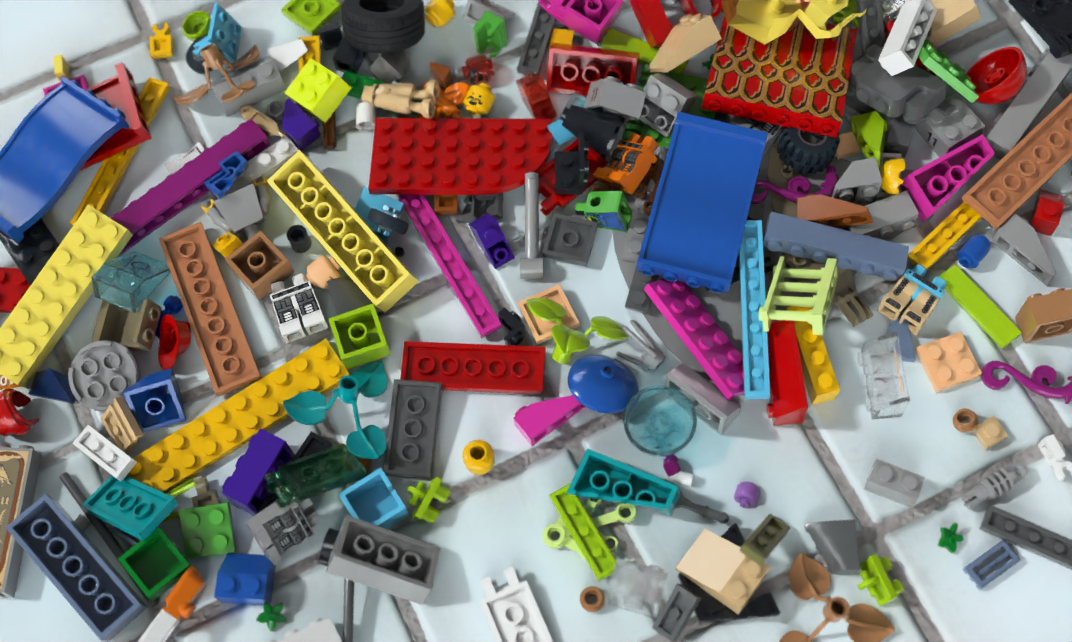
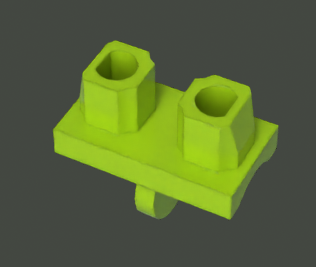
M438 477L431 479L425 492L422 491L426 484L419 481L416 488L412 486L407 488V493L412 495L408 501L410 505L415 506L417 500H420L411 516L412 519L415 521L423 520L429 523L435 522L440 511L429 505L431 500L434 498L441 503H445L451 492L441 484L442 479Z
M875 554L860 563L862 570L860 575L863 582L858 584L859 590L868 589L871 597H875L879 607L886 605L904 591L900 580L894 579L890 581L887 576V572L892 570V564L888 557H878Z

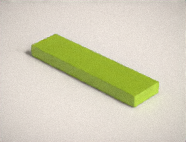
M609 28L601 43V48L640 53L639 64L650 65L659 51L657 46L651 48L648 42ZM689 59L670 71L683 74Z
M956 264L939 276L947 282L944 289L1002 349L1021 335L1022 332Z
M569 483L551 493L549 498L596 579L600 582L618 572L621 568L579 497L567 494L571 484Z

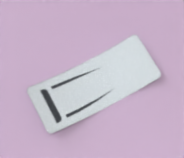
M197 142L188 151L164 164L170 174H174L185 163L199 156L205 149L200 142Z

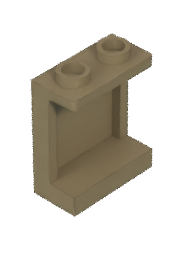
M111 299L103 300L91 343L106 340L120 343L130 351L151 350L162 307L150 299H144L143 304L118 305Z

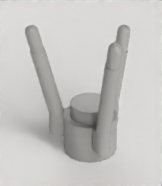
M630 320V324L649 345L647 346L628 327H624V331L645 350L641 355L643 362L621 352H616V355L640 366L646 372L649 369L656 371L666 356L656 347L634 320Z

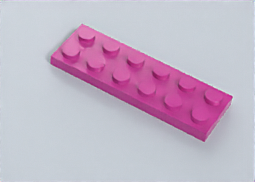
M662 279L648 283L644 291L724 397L730 400L743 395L744 374L742 354L731 343L728 336L721 330L686 282L678 280L671 282Z

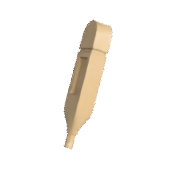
M244 105L240 108L242 119L245 121L252 119L266 135L286 137L274 120L254 107Z

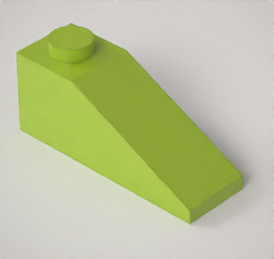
M877 111L851 117V132L853 131L859 148L867 159L876 158L880 170L885 145V132L888 131L885 118L882 119Z

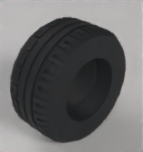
M345 0L341 6L343 35L350 45L361 51L370 53L402 51L416 45L425 34L423 0Z

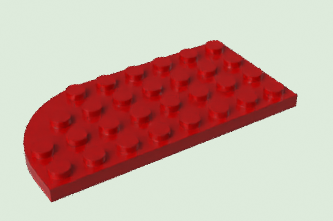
M376 118L368 187L369 194L493 195L516 189L525 184L526 173H539L546 164L552 149V134L547 126L553 123V119Z

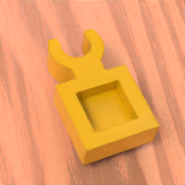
M164 23V29L159 30L157 24H153L152 29L156 36L150 37L151 58L173 57V38L170 34L171 29L168 23Z

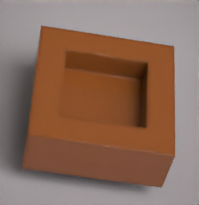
M435 195V215H458L459 195Z

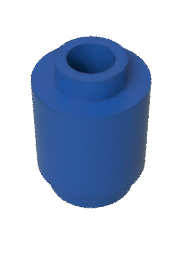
M981 234L970 237L957 253L959 263L965 268H976L990 251L991 243L989 239Z

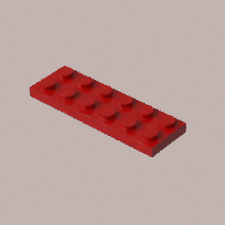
M404 341L400 380L442 383L443 391L543 395L546 348L538 346Z

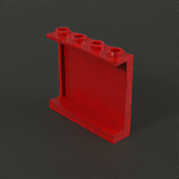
M123 62L115 65L116 76L88 89L97 96V99L103 98L112 109H120L126 115L125 120L130 127L128 129L122 127L109 137L85 162L80 171L152 139L133 74Z

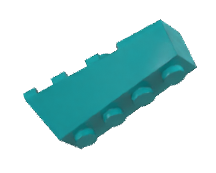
M588 448L567 491V494L650 507L668 516L672 515L681 495L679 486Z

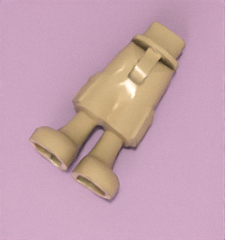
M430 80L424 90H416L415 85L408 83L365 86L362 93V102H370L371 106L383 108V110H390L396 113L409 115V113L414 111L422 114L424 118L432 119L436 112L435 105H438L439 82L437 80Z

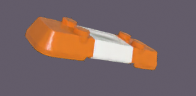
M191 565L165 599L167 606L161 609L138 642H166L182 618L188 619L196 609L193 603L206 586V582L194 566Z

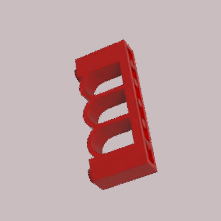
M629 0L651 48L657 46L660 49L674 27L669 22L660 0ZM679 0L685 16L688 14L692 16L698 14L692 0ZM710 0L712 6L710 15L712 19L717 17L720 12H723L722 0Z

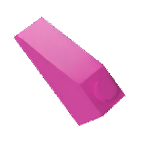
M573 395L532 403L528 407L523 406L517 410L513 417L514 425L529 444L534 446L585 408V406Z

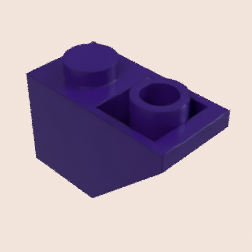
M288 98L285 100L283 130L297 149L302 152L321 136L318 129L320 125L312 115L308 117L305 114L306 111L300 104L294 103Z
M489 213L468 224L478 245L494 269L515 258L497 220Z

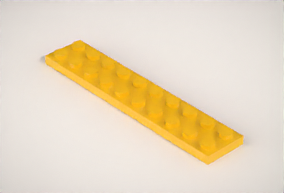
M324 339L132 458L137 463L126 476L166 493L248 443L251 437L258 433L260 428L267 431L288 418L289 414L283 406L284 400H288L305 391H316L324 395L339 386V381L342 377L350 374L327 339Z

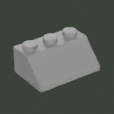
M270 56L228 74L237 87L246 81H254L256 83V87L253 90L243 93L237 99L229 102L222 101L221 97L232 90L225 76L211 82L227 117L240 112V108L244 105L253 106L286 91L282 77Z
M682 363L666 374L664 392L718 434L722 435L739 415L741 406L737 399L727 400L715 383L701 377L700 372L695 367H688Z

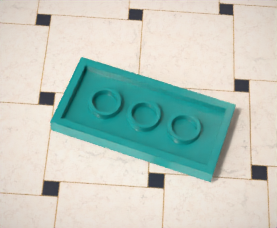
M111 475L81 507L85 512L144 541L170 515L171 511L178 505V502L174 497L128 476L121 482Z

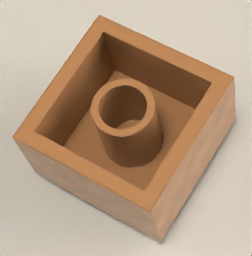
M261 230L225 258L230 270L258 301L272 291L271 284L284 281L294 273L289 260Z
M1059 288L1050 294L1042 295L1037 293L1027 298L1015 316L1019 330L1022 332L1021 335L1024 343L1072 332V289L1065 290V288Z

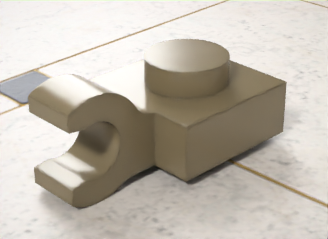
M199 476L193 479V482L197 483L195 488L198 494L191 498L194 507L221 503L217 490L209 491V483L206 477Z

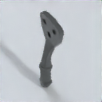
M680 491L681 495L674 509H689L702 515L704 518L716 520L721 524L728 523L729 516L727 513L711 509L709 506L695 504L686 499Z

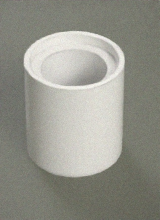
M369 102L357 104L356 128L360 131L374 130L376 121L375 106H371Z

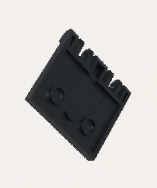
M1072 0L1008 1L1048 44L1050 53L1058 59L1072 54Z

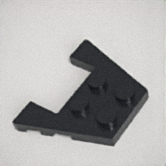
M737 523L729 527L721 536L739 547H742L745 542ZM681 573L678 574L680 583L701 598L694 610L699 623L780 615L771 592L748 601L738 615Z

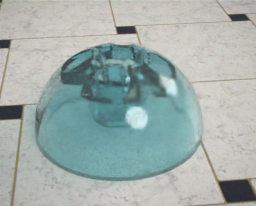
M652 386L639 391L630 399L624 411L623 424L625 433L635 448L649 456L667 457L680 452L690 443L696 431L697 416L692 403L683 393L667 386Z

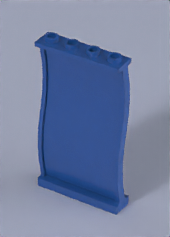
M62 76L60 78L62 83L34 106L0 151V230L17 243L25 237L23 232L36 223L58 201L91 155L122 127L125 129L130 127L125 120L126 115L120 109H112L103 98L97 99V96L89 89L83 90V87L74 79L70 81Z
M677 113L666 160L637 260L636 270L647 276L658 275L667 281L676 282L678 280L686 282L691 287L698 288L702 286L710 288L715 293H728L768 136L767 132L687 113Z

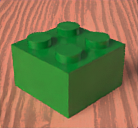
M157 527L144 541H139L118 558L119 562L141 590L152 601L176 584L191 566L160 527Z

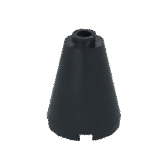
M571 105L570 109L565 107L560 120L563 121L562 126L578 139L579 132H584V140H588L589 148L605 159L625 118Z

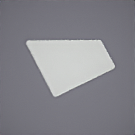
M302 39L267 49L279 73L308 51Z

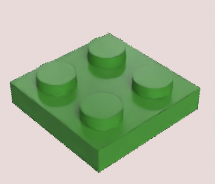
M230 502L179 510L186 559L237 551Z

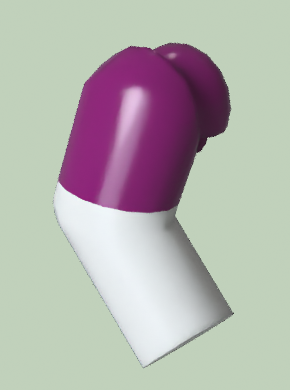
M670 454L666 456L663 461V468L668 478L672 481L691 486L694 474L681 470L678 463L679 459L676 455Z

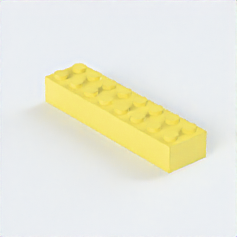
M299 150L267 180L270 186L377 308L386 313L419 282L303 152Z
M90 205L85 208L1 326V375L21 387H27L133 236L128 229Z

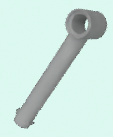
M535 172L525 174V258H520V279L544 278V258H539V174Z

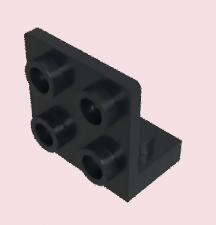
M579 132L578 151H555L556 195H582L583 186L588 185L589 160H587L589 144L588 140H584V132Z

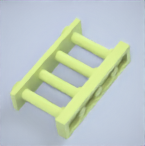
M780 256L778 264L773 267V279L764 307H760L759 321H763L764 331L769 332L772 320L806 321L808 324H812L813 334L823 335L838 279L837 259L827 258L825 268L821 267V270L792 269L785 267V256ZM785 278L820 279L817 283L784 282ZM781 291L816 293L813 297L780 296ZM777 305L812 307V309H809V312L776 310Z

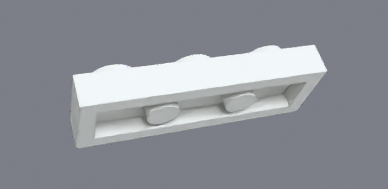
M89 425L72 443L121 482L137 463Z

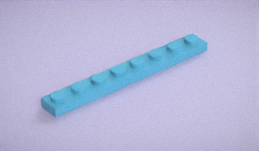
M746 220L739 249L744 399H769L767 331H764L763 321H759L760 307H764L766 301L762 220Z

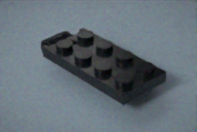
M42 218L23 232L25 237L19 243L0 230V241L30 286L59 246V243Z

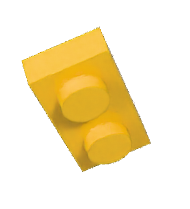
M320 36L298 38V40L302 39L308 50L299 58V73L310 58L322 65Z

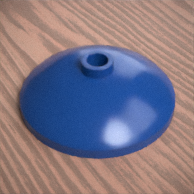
M605 355L584 356L574 362L568 373L567 381L572 395L582 405L596 412L614 414L625 411L634 404L637 398L639 387L635 375L625 364L615 358Z

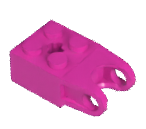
M538 0L541 7L559 22L596 45L619 17L623 0H547L551 4L545 0Z

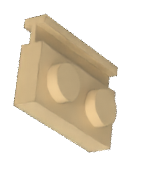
M123 397L114 398V404L109 405L100 419L114 445L129 455L139 442L138 438L143 437L144 434Z

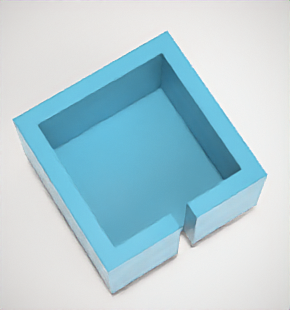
M382 468L377 469L338 494L352 517L385 529L391 528L410 516Z

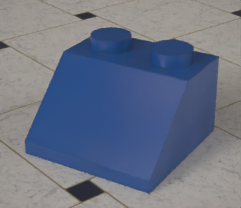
M227 553L217 573L214 597L221 603L263 605L266 602L271 605L276 565L274 566L265 555Z

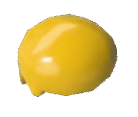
M903 158L890 159L885 161L880 167L881 187L890 195L898 194V187L904 182V180L899 178V173L906 168Z

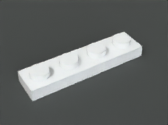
M287 135L285 138H281L247 161L249 166L224 196L252 184L254 179L256 183L261 182L263 177L266 178L280 169L299 150Z

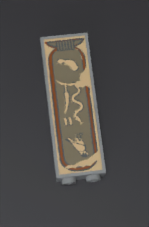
M0 444V597L14 598L24 550L5 527L33 504L42 455L29 445L11 448L9 445Z

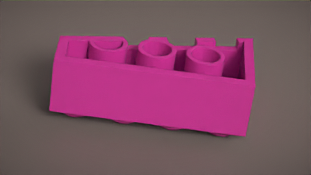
M982 134L908 174L903 179L904 182L900 185V188L903 192L907 190L919 212L920 220L924 222L976 173L995 152Z

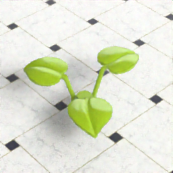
M531 298L525 302L529 310L539 319L556 321L557 325H554L551 329L556 343L552 358L560 364H568L573 352L586 350L590 346L588 335L591 332L596 331L598 336L609 340H620L629 337L624 328L611 318L605 316L593 317L590 322L592 326L583 334L562 325L560 318H565L567 313L557 302L546 298Z

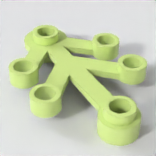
M587 497L584 507L590 517L595 507L601 504V499L597 502H592ZM619 503L616 511L591 519L597 528L617 521L629 523L636 516V508L631 504ZM623 510H628L631 515L623 517L621 513ZM561 517L558 518L556 523L550 524L544 529L543 540L548 547L556 549L565 546L579 553L580 557L585 560L574 539L570 538L571 534ZM553 533H558L560 535V538L558 540H552L551 535ZM600 533L605 542L610 540L615 542V546L609 548L611 553L615 552L618 548L617 539Z

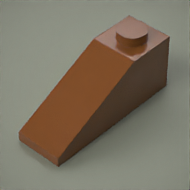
M809 194L805 197L797 198V218L835 228L873 223V217L868 207L821 194Z

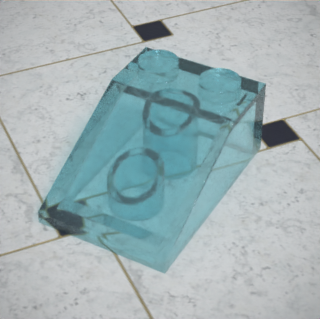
M133 251L106 262L92 276L94 295L96 298L135 313L143 305L144 299H148L171 273L169 266L166 263Z

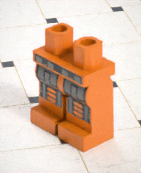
M632 133L627 141L620 139L616 144L618 148L613 150L607 165L604 168L598 167L593 174L601 183L608 185L610 189L632 195L650 169L651 163L654 164L658 159L653 153L659 146L652 137L646 136L643 139L636 133Z

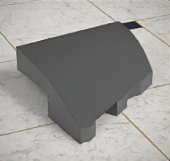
M503 193L467 195L464 200L466 207L462 215L456 216L458 223H471L487 213L496 220L502 219Z
M336 278L327 281L337 315L373 304L351 279ZM375 306L378 316L384 314V311Z
M835 520L805 524V531L810 534L816 544L815 548L826 561V566L831 575L857 574L860 571L856 520Z

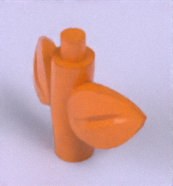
M466 82L453 83L444 92L439 86L438 105H435L436 112L433 118H442L443 115L446 118H462L459 115L460 110L457 106L463 103L469 90V84ZM418 113L417 118H424L422 114Z

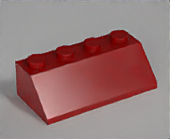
M553 43L549 49L546 91L587 96L590 84L599 79H605L607 76L619 79L624 85H635L640 53Z
M778 320L771 323L769 332H767L770 404H767V416L772 418L773 426L803 423L806 415L808 402L794 321Z

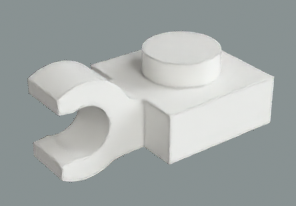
M1054 434L1044 437L1038 444V447L1050 467L1053 466L1056 477L1059 480H1063L1066 477L1063 473V468L1069 470L1072 476V462L1064 459L1065 450L1063 444L1055 438Z

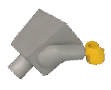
M263 177L264 181L258 184L254 179L252 184L215 201L210 199V207L205 208L204 205L201 207L214 224L227 232L234 231L235 234L245 231L249 240L259 232L257 225L265 221L264 216L269 211L270 196L267 180Z

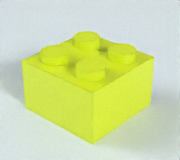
M310 58L285 91V94L294 102L300 104L305 110L326 123L348 94L351 87L337 74Z

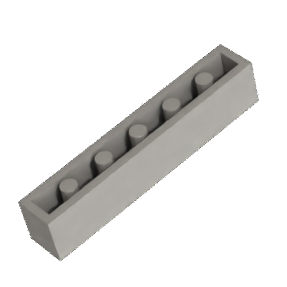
M1049 49L1044 51L1039 59L1042 62L1040 65L1035 64L1028 74L1030 78L1028 81L1025 80L1018 95L1008 100L1005 105L1007 108L1005 113L1000 111L993 122L996 124L994 128L989 127L984 133V137L995 152L994 157L1001 160L1022 140L1071 72L1072 54L1057 59L1050 53Z

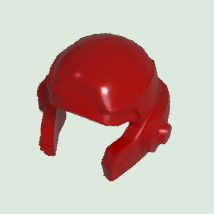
M9 388L0 392V435H25L32 426L39 422V418L34 420L25 419L15 406L22 407L31 401L28 396L20 391Z

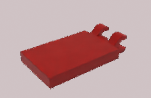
M579 139L575 140L563 151H578ZM588 148L587 160H589L588 185L583 186V192L598 180L593 175L597 168H604L608 163L606 159L601 158L590 148ZM555 157L544 165L538 173V192L546 198L540 203L543 207L540 211L546 217L553 212L557 205L563 209L579 196L555 194Z

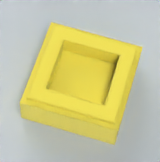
M62 54L55 55L53 57L55 75L60 82H62L60 80L62 76L69 80V65Z

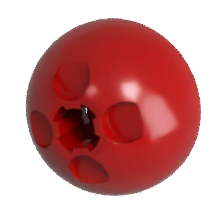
M1004 47L995 50L981 58L968 70L966 74L971 78L970 81L976 85L974 90L979 96L975 102L985 105L1000 104L1019 92L1027 74L1026 59L1019 48Z

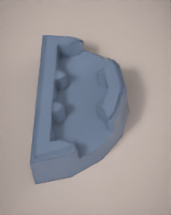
M899 317L890 324L887 330L886 345L891 353L902 358L903 361L915 362L916 357L908 321L905 319L900 324L901 317Z

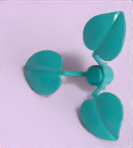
M383 361L368 364L355 370L350 375L342 377L339 381V389L334 390V395L327 405L326 398L316 391H305L283 401V406L289 416L304 425H315L323 422L326 417L325 410L331 408L337 397L346 404L352 403L358 431L351 432L346 440L348 451L352 455L364 459L381 458L386 451V437L383 431L375 425H368L362 429L357 408V398L360 393L364 397L374 398L382 395L387 389V377Z

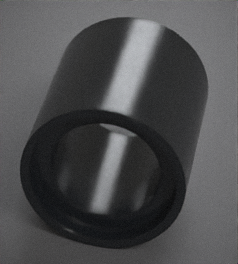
M293 225L288 229L287 239L292 249L297 253L308 251L311 247V239L305 227ZM298 237H303L300 241H295Z

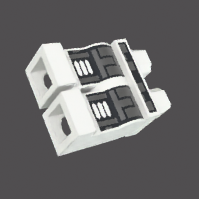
M303 273L292 277L293 287L286 289L283 281L271 284L272 294L270 298L278 319L281 335L286 344L306 337L299 314H301L304 327L309 335L329 328L314 289Z

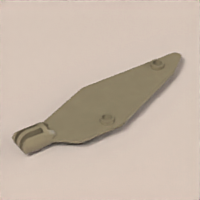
M773 145L770 148L768 181L787 189L788 182L792 178L803 176L798 170L797 172L793 171L791 165L787 167L785 161H781L780 153L777 150L778 145ZM810 187L808 193H806V194L815 193V192H814L813 189ZM770 191L774 212L797 218V203ZM782 252L783 256H785V263L789 268L821 270V267L825 268L826 263H818L812 259L794 257L791 254ZM837 267L838 279L831 303L836 304L850 324L855 327L858 323L860 324L874 315L856 291L852 270ZM797 278L800 283H817V281H820V279ZM808 293L810 297L816 295V293Z

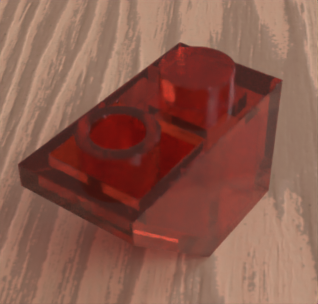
M535 72L516 80L522 100L533 119H554L557 117L541 75Z

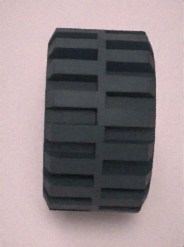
M784 127L778 142L777 150L780 153L779 157L781 161H785L787 167L791 165L793 167L792 170L795 172L797 170L801 171V174L810 172L811 175L816 174L817 171L821 173L830 166L840 143L839 132L837 138L793 127Z

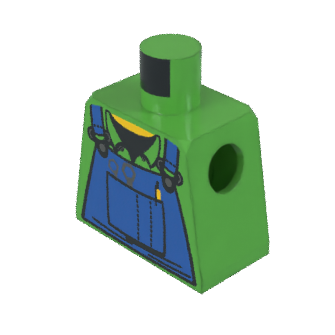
M593 191L588 193L586 202H577L575 206L576 215L586 216L589 221L598 222V228L628 232L632 210L623 191Z

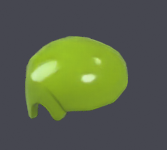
M206 11L190 13L184 19L183 26H181L184 36L191 41H195L202 36H208L211 17Z

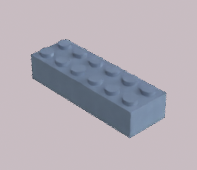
M45 493L5 527L101 641L109 642L148 607L54 497Z

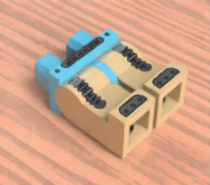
M919 264L911 270L909 268L906 270L888 295L883 298L877 310L892 321L897 320L902 314L899 323L902 324L906 319L916 325L912 326L908 323L910 333L915 336L940 302L947 283L940 277H935L932 282L924 279L927 270Z

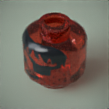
M486 55L467 58L466 66L462 67L464 80L469 79L471 85L488 83L491 81L492 76H495L492 60L488 59Z

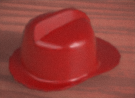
M170 314L164 315L160 323L158 361L163 370L172 368L176 362L177 355L183 354L191 343L190 323L187 321H177Z

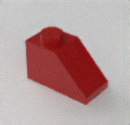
M1039 189L1030 220V225L1036 232L1052 236L1059 225L1064 207L1063 195Z

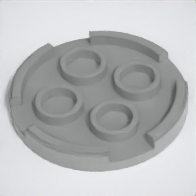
M106 340L95 341L82 347L75 356L68 372L69 386L75 398L95 411H106L110 404H114V398L123 397L126 401L123 391L140 381L141 378L140 367L134 354L124 345Z

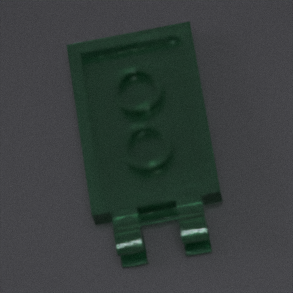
M341 444L277 466V472H270L264 475L265 480L268 482L265 489L269 494L276 493L278 497H281L276 499L275 502L280 508L288 506L294 498L300 502L361 480L367 476V472L359 460L348 451L347 446Z

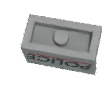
M468 0L462 18L476 24L488 10L504 19L506 24L507 19L515 17L516 13L490 0Z

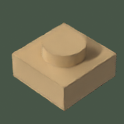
M995 416L979 423L973 430V433L985 450L1008 437V434Z

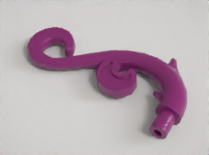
M828 166L826 168V181L820 185L823 188L818 192L810 194L832 197L834 187L839 181V175L836 174L835 166ZM801 176L794 177L788 182V188L784 189L770 182L757 179L755 187L762 186L789 201L797 203V198L809 195L806 193L810 189V181ZM764 189L761 194L753 193L751 204L763 202L768 196V191Z
M1000 361L988 362L981 371L983 384L993 390L1004 388L1010 380L1008 375L1001 380H997L992 376L994 369H1003L1030 391L1040 396L1051 399L1065 398V404H1068L1072 399V376L1067 378L1071 382L1063 387H1048L1042 383V379H1046L1047 384L1050 386L1057 378L1056 371L1048 365L1036 367L1032 372L1031 379L1014 367Z

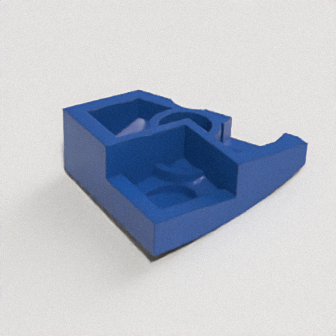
M237 151L219 162L218 164L222 170L204 182L207 189L218 199H221L249 166L246 159Z

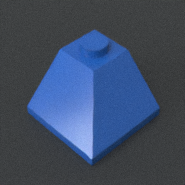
M172 368L149 374L123 391L128 406L142 433L186 421L180 388Z

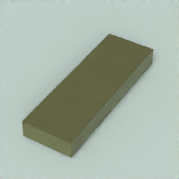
M769 514L744 542L739 551L761 566L786 536L790 527L772 514Z

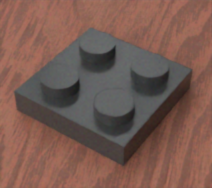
M553 213L542 250V257L587 267L598 222Z

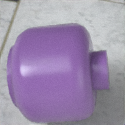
M741 482L737 485L734 499L743 508L756 506L760 497V489L752 482Z

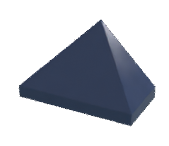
M50 368L36 372L28 393L31 396L74 404L76 399L69 386L68 376Z

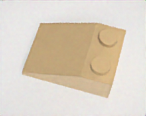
M698 13L694 16L688 14L679 20L680 23L673 27L649 65V72H669L721 40L722 38L711 15H701V13Z
M704 528L675 570L739 615L768 574L770 566L765 563L760 566L740 552L741 547Z

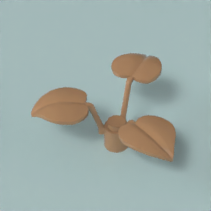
M215 43L205 46L200 50V53L205 60L202 64L205 69L207 84L201 85L181 96H172V98L180 105H188L205 96L212 87L208 67H211L212 70L220 69L232 87V90L221 97L223 102L232 101L242 96L243 93L253 90L256 87L254 81H246L238 87L235 86L223 65L225 63L227 71H231L236 68H243L256 61L260 57L256 44L244 56L232 64L219 51Z
M802 552L794 559L789 571L791 591L800 600H808L813 596L817 601L826 602L823 607L825 620L808 638L800 631H790L784 634L779 642H811L829 622L836 623L843 618L846 623H849L847 633L853 642H881L895 631L890 621L872 606L861 603L855 604L849 609L848 602L842 597L819 596L825 594L830 588L831 577L826 568Z

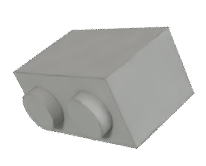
M876 459L871 467L864 490L912 508L918 499L925 477Z

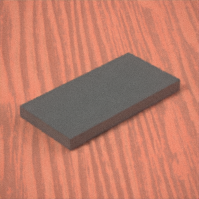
M394 379L383 470L386 476L420 479L433 478L442 383Z

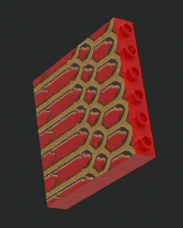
M724 15L720 30L722 39L717 42L702 109L784 127H793L837 138L843 117L857 29L844 26L837 37L816 39L799 20L785 34L767 44H763L728 25ZM825 23L827 30H832L834 27L837 26L835 24Z

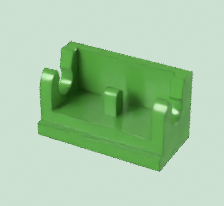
M487 10L475 24L473 30L477 52L483 54L487 48L493 47L494 51L491 52L490 56L494 58L503 47L506 48L508 46L506 25L504 19Z

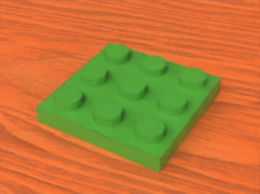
M926 38L918 55L922 63L973 104L979 96L974 90L976 85L970 81L971 78L965 73L964 68L956 62L953 64L947 54L940 49L937 51L933 47L932 42Z

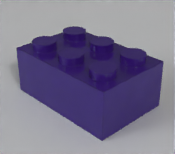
M261 428L257 434L251 437L248 444L249 448L237 460L236 469L232 476L225 480L223 491L221 492L233 506L253 516L257 514L256 512L295 456L285 440Z

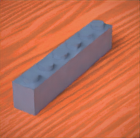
M770 212L763 234V247L771 251H780L791 254L794 257L812 259L818 263H826L827 258L837 259V267L859 271L864 275H875L888 281H898L906 270L909 246Z

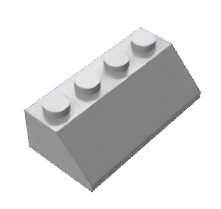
M346 515L333 546L326 572L422 604L432 588L440 548Z

